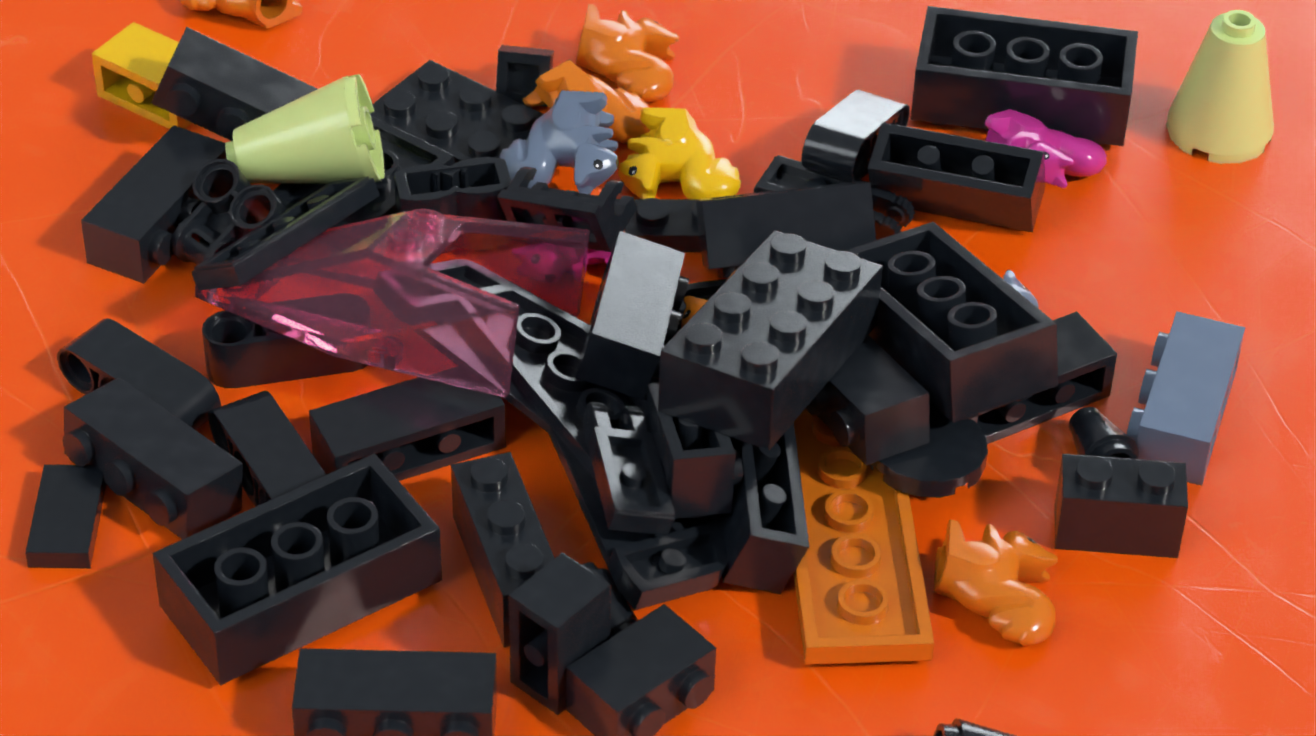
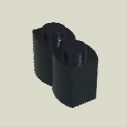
M478 157L466 159L451 166L422 164L395 172L396 224L402 249L412 252L432 253L453 246L456 243L486 246L513 236V232L497 198L501 190H506L511 183L505 159Z

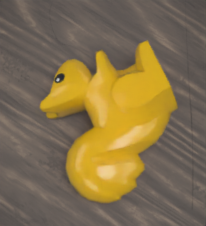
M643 108L641 110L640 120L650 129V132L642 134L639 138H631L627 141V148L639 154L628 155L627 160L620 163L618 167L619 178L630 191L640 199L655 198L659 183L673 181L681 182L683 194L687 199L730 196L738 193L741 185L738 168L733 167L726 158H715L713 144L707 136L697 129L695 120L686 109Z

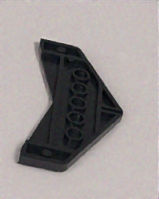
M454 259L380 273L375 292L386 306L395 313L398 319L412 326L548 432L618 591L634 610L707 591L718 585L728 563L720 514L707 515L701 518H677L673 522L669 535L630 533L608 529L588 446H586L584 440L585 434H583L582 429L583 414L589 402L605 404L606 412H608L611 428L618 429L619 418L625 406L639 407L643 412L642 416H644L647 426L648 389L644 399L640 400L575 378L589 324L480 264L469 260ZM652 378L649 385L659 384V380Z

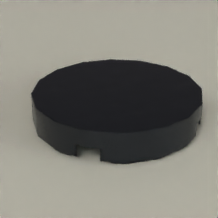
M929 403L930 443L869 464L872 471L876 467L883 474V482L895 490L916 497L941 498L954 495L956 487L968 483V488H970L979 481L986 467L988 455L987 438L973 419L960 420L953 423L932 403Z

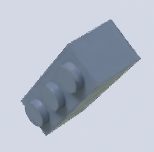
M1176 311L1170 333L1159 331L1151 360V365L1158 367L1157 371L1146 369L1138 403L1146 406L1145 409L1133 408L1127 430V435L1134 440L1138 447V459L1186 463L1187 482L1203 485L1237 371L1245 327Z

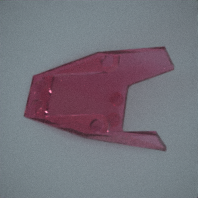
M415 209L329 228L241 286L198 290L197 286H195V297L337 358L506 398L510 391L519 304L430 269L427 266L432 263L454 259L473 261L570 315L577 317L580 314L590 230L443 215L430 209Z

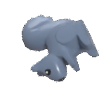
M561 90L551 109L534 122L527 140H514L508 148L502 149L499 158L505 159L511 181L519 169L527 166L537 170L528 188H532L536 182H543L548 185L554 177L557 166L574 168V182L578 192L591 194L593 189L610 178L618 168L619 161L614 153L618 148L617 141L609 140V138L613 137V129L606 128L614 123V115L601 111L607 104V96L600 92Z

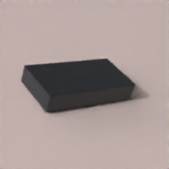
M44 464L26 548L28 567L91 568L106 489L103 472L93 465L80 467L77 465Z

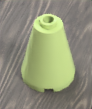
M1231 10L1216 16L1212 20L1171 104L1166 127L1170 139L1182 151L1192 155V150L1195 148L1209 153L1208 161L1219 164L1242 163L1259 157L1264 152L1265 145L1269 141L1271 142L1274 133V119L1266 31L1263 23L1247 11Z
M360 74L346 75L233 130V141L225 143L227 160L232 161L250 183L328 184L333 181L368 176L369 178H374L375 182H380L385 176L379 130L374 131L370 113L374 112V108L366 84Z

